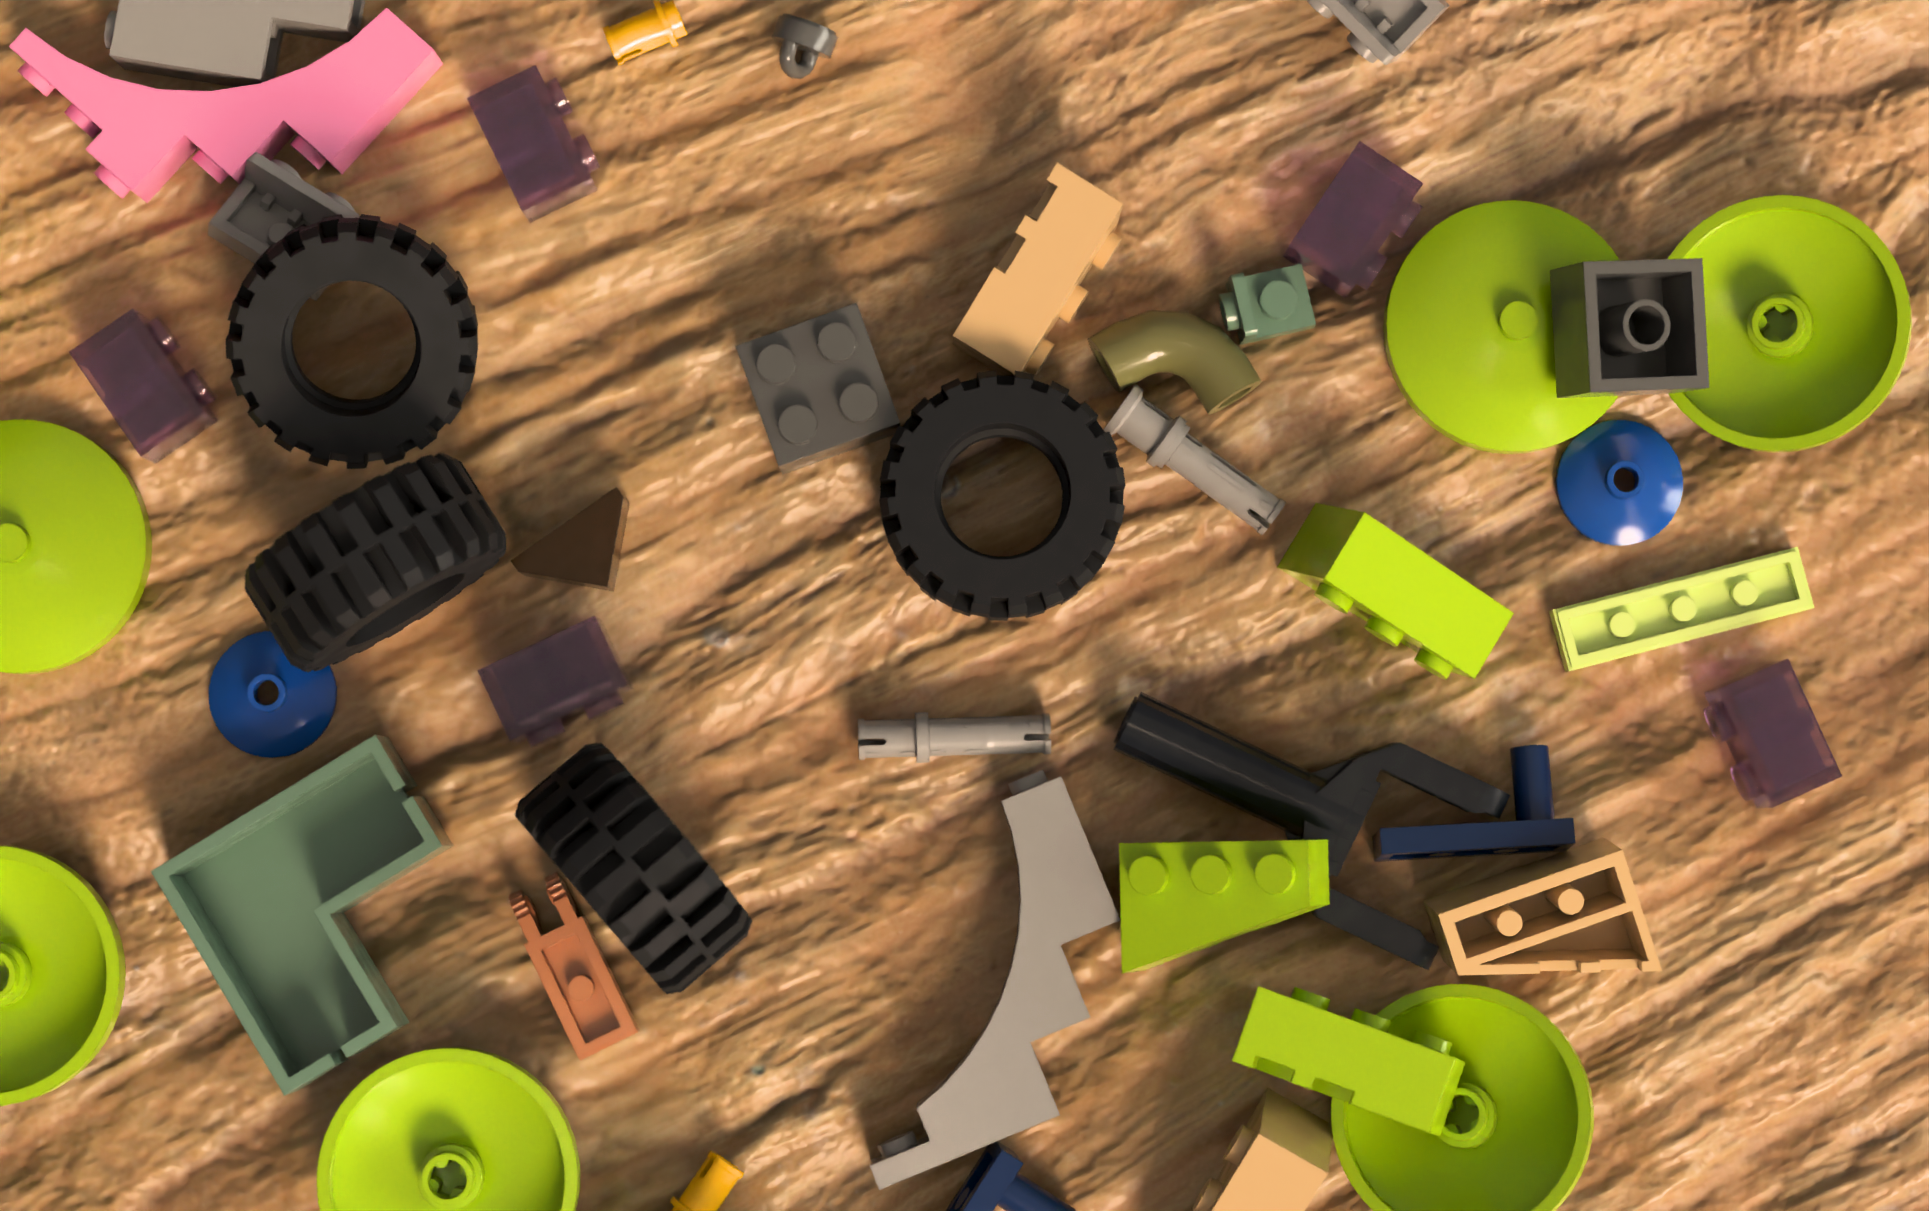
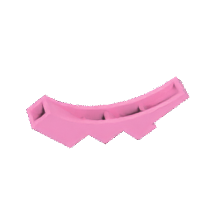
M388 8L384 9L350 41L307 67L259 84L214 91L157 89L111 78L64 56L27 28L9 45L25 61L17 70L24 78L46 97L56 88L72 103L64 113L92 138L100 132L85 149L101 163L93 173L122 199L131 190L146 203L154 197L198 148L200 150L192 159L220 184L228 176H231L240 184L245 178L246 161L255 152L272 160L295 134L298 136L290 145L315 168L319 170L328 162L340 174H343L443 65L434 49Z

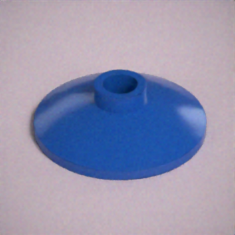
M1610 420L1587 428L1570 442L1563 452L1557 467L1556 493L1564 515L1580 533L1606 545L1628 546L1655 536L1672 520L1682 498L1683 474L1675 451L1658 432L1634 421ZM1618 469H1626L1632 473L1635 483L1630 492L1620 491L1615 486L1613 478Z
M271 631L257 632L234 643L217 662L209 684V706L216 726L231 744L255 756L269 758L285 757L296 754L312 745L328 727L336 707V680L330 664L321 670L305 672L290 664ZM266 681L274 682L279 690L277 700L271 705H263L257 695L260 685Z

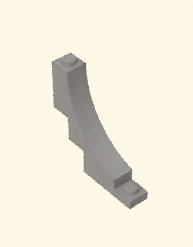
M119 0L117 11H110L105 24L104 42L106 48L110 49L109 56L124 70L230 87L247 86L276 78L283 33L341 42L350 41L360 32L365 0Z
M1044 770L1008 784L1012 797L1000 801L1011 832L1018 868V925L1010 968L999 999L985 1027L971 1048L947 1077L917 1103V1111L928 1136L917 1140L914 1132L909 1131L877 1145L881 1156L871 1159L870 1168L879 1190L1060 1115L1030 1042L1090 1018L1061 945L1120 921L1061 776L1048 781Z

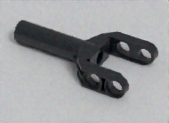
M1140 692L1138 697H1134L1113 742L1116 743L1115 751L1284 830L1287 840L1328 839L1329 878L1331 875L1338 877L1353 842L1359 833L1381 785L1380 782L1375 781L1380 771L1461 810L1485 813L1497 819H1500L1510 798V795L1401 742L1387 744L1311 773ZM1329 888L1330 904L1311 911L1312 915L1427 970L1430 969L1439 950V946L1428 942L1420 930L1332 888Z

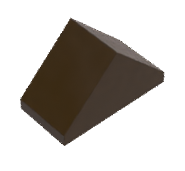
M617 487L512 559V564L518 572L527 577L614 591L630 503Z

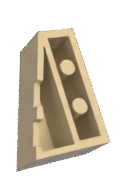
M1058 162L1047 178L1050 182L1049 186L1031 214L1024 216L1015 231L1017 236L998 266H995L953 334V346L990 369L996 370L1001 376H1015V371H1026L1027 373L1034 374V377L1038 374L1055 344L1046 339L1059 318L1068 324L1071 322L1089 292L1081 287L1080 284L1090 268L1094 265L1103 271L1122 241V238L1113 232L1118 225L1123 203Z
M1604 837L1423 901L1442 959L1457 975L1540 974V971L1578 970L1580 973L1601 972V970L1639 969L1642 972L1662 971L1623 850Z
M1267 1088L1247 1125L1242 1124L1231 1140L1224 1155V1159L1227 1161L1217 1179L1210 1177L1206 1181L1193 1205L1192 1211H1305L1329 1171L1333 1140L1331 1123Z

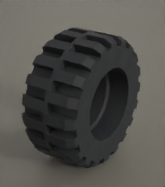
M342 214L323 217L320 222L308 226L303 224L289 231L284 238L276 244H272L258 258L241 283L242 285L232 302L228 316L230 327L225 342L226 358L231 359L233 374L230 378L237 396L244 395L250 406L247 412L259 428L266 425L277 435L274 440L275 443L289 452L294 447L311 454L308 461L328 466L329 460L347 462V469H366L370 461L383 459L385 465L404 459L405 452L417 446L422 450L437 438L438 431L446 423L451 424L459 413L462 401L467 391H470L475 375L478 353V321L475 306L471 304L467 293L468 286L460 272L454 271L446 260L447 255L433 242L429 245L416 236V230L401 223L395 226L382 222L379 216L361 214L360 218H343ZM361 281L381 287L392 294L403 305L411 318L416 337V350L413 362L403 379L395 387L382 395L362 400L334 396L312 383L302 372L296 360L292 334L297 314L303 304L313 294L334 283Z
M996 370L977 372V378L960 382L959 378L942 385L941 392L929 400L924 397L911 410V416L906 423L897 428L890 441V450L886 461L883 460L879 499L881 517L888 543L896 556L897 562L906 575H909L920 586L922 592L934 601L939 600L950 606L952 611L969 617L971 614L987 617L989 620L1007 621L1008 618L1022 616L1029 618L1043 614L1049 608L1058 604L1062 605L1077 595L1078 591L1094 578L1114 546L1119 528L1122 525L1125 505H1123L1125 478L1123 467L1119 466L1117 460V447L1110 432H1104L1097 422L1098 415L1086 402L1079 404L1068 395L1069 389L1054 381L1050 385L1033 379L1034 374L1015 371V376L996 375ZM989 438H1014L1034 446L1052 463L1061 483L1062 507L1055 527L1036 547L1013 556H991L968 547L953 533L942 510V484L950 465L966 448Z
M438 453L435 456L428 455L421 457L416 462H407L383 476L379 475L365 482L363 486L350 493H345L332 501L327 507L319 512H314L302 520L301 524L291 531L285 532L274 541L270 548L263 550L255 558L254 563L248 566L245 574V591L290 664L305 672L324 669L329 664L335 665L344 661L349 656L361 653L374 646L377 642L393 636L403 630L404 627L416 620H420L444 602L451 600L461 593V590L476 582L484 575L485 571L493 568L499 562V558L504 556L506 552V533L462 462L444 453Z
M602 743L585 745L519 800L514 816L665 994L678 993L685 990L748 935L752 919L748 916L745 909L662 808L659 807L642 785Z

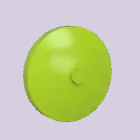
M1773 195L1748 199L1726 207L1703 220L1681 240L1668 257V259H1703L1709 388L1669 394V396L1687 417L1708 433L1725 442L1756 451L1793 452L1810 449L1833 441L1855 429L1874 413L1892 391L1901 374L1910 346L1912 315L1909 293L1898 264L1887 246L1873 230L1849 212L1827 202L1803 196Z
M1506 200L1479 204L1457 212L1434 226L1411 249L1400 265L1392 281L1384 311L1383 333L1387 360L1397 386L1409 405L1425 422L1447 438L1464 446L1490 453L1522 454L1544 450L1559 445L1590 427L1604 415L1618 396L1557 398L1550 270L1580 262L1620 261L1613 249L1591 227L1576 217L1554 207L1530 201Z
M28 419L0 421V672L10 674L44 673L67 667L92 655L107 644L129 620L139 603L149 576L152 558L151 526L146 506L133 479L119 461L101 445L80 433L50 422Z
M0 845V1106L24 1102L59 1088L73 1079L95 1058L111 1034L121 1010L125 990L126 969L123 944L116 922L102 897L88 881L65 863L49 855L31 849Z
M1446 984L1421 989L1399 998L1378 1012L1376 1016L1391 1021L1388 1030L1389 1034L1412 1041L1415 1030L1449 1041L1453 1043L1449 1055L1466 1063L1440 1136L1332 1097L1331 1125L1335 1148L1347 1178L1361 1199L1373 1211H1556L1572 1192L1583 1172L1589 1156L1594 1129V1106L1587 1074L1578 1054L1562 1031L1548 1017L1518 997L1501 990L1473 984Z
M439 1047L414 1052L389 1062L362 1080L350 1092L333 1116L322 1142L317 1166V1196L320 1211H576L580 1190V1162L575 1137L567 1117L550 1091L537 1078L514 1062L494 1053L466 1047Z

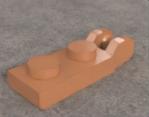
M555 872L544 879L546 882V892L552 904L556 906L564 925L544 934L530 897L526 896L521 889L508 895V898L528 941L524 946L579 1060H582L640 1030L585 915L580 917L576 904L562 876Z

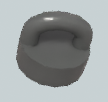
M783 14L778 17L772 34L773 39L782 43L779 53L781 69L787 76L794 79H802L809 75L814 69L818 56L830 59L838 39L833 30L790 14ZM797 49L803 51L799 63L795 61Z

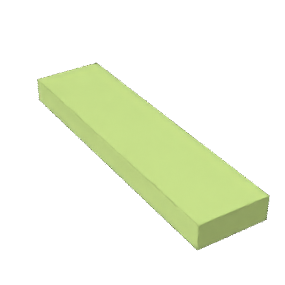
M1794 547L1549 611L1564 670L1569 672L1813 609L1814 604L1799 549Z

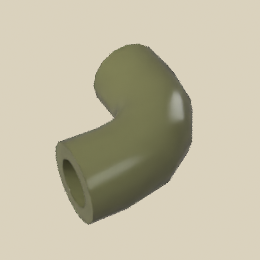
M1149 310L1115 322L1088 338L1089 346L1096 361L1109 382L1118 392H1122L1149 375L1158 372L1173 373L1185 379L1210 415L1240 400L1262 382L1245 353L1219 326L1188 312Z

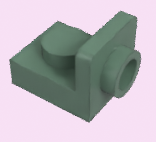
M1302 264L1245 277L1243 272L1230 275L1226 283L1227 293L1219 294L1220 311L1226 331L1237 330L1240 345L1313 329L1316 326Z

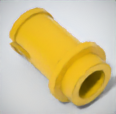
M654 0V8L612 26L603 27L604 34L618 65L624 64L629 59L669 42L674 48L679 45L677 39L688 35L674 0L661 4L660 0Z
M710 1150L707 1158L680 1198L672 1196L670 1199V1203L674 1205L671 1211H718L734 1185L745 1173L721 1155Z

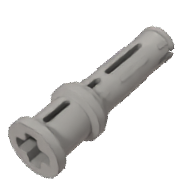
M1135 385L1103 429L1104 432L1109 431L1111 436L1117 433L1147 455L1146 462L1153 468L1158 466L1161 469L1164 465H1167L1256 529V532L1260 535H1263L1268 529L1269 523H1273L1286 502L1274 496L1189 435L1190 427L1186 425L1187 421L1181 416L1172 419L1143 398V389Z

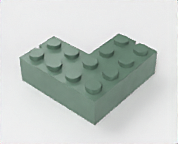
M374 735L151 871L284 1096L304 1088L348 1061V1057L361 1053L410 1023L344 912L454 845L425 797H409L407 794L408 791L418 785L389 737Z

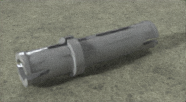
M928 712L915 713V719H858L859 760H865V758L916 757V763H927L930 761V756L1051 754V739H1049V734H1051L1049 713H1043L1042 715L928 718Z

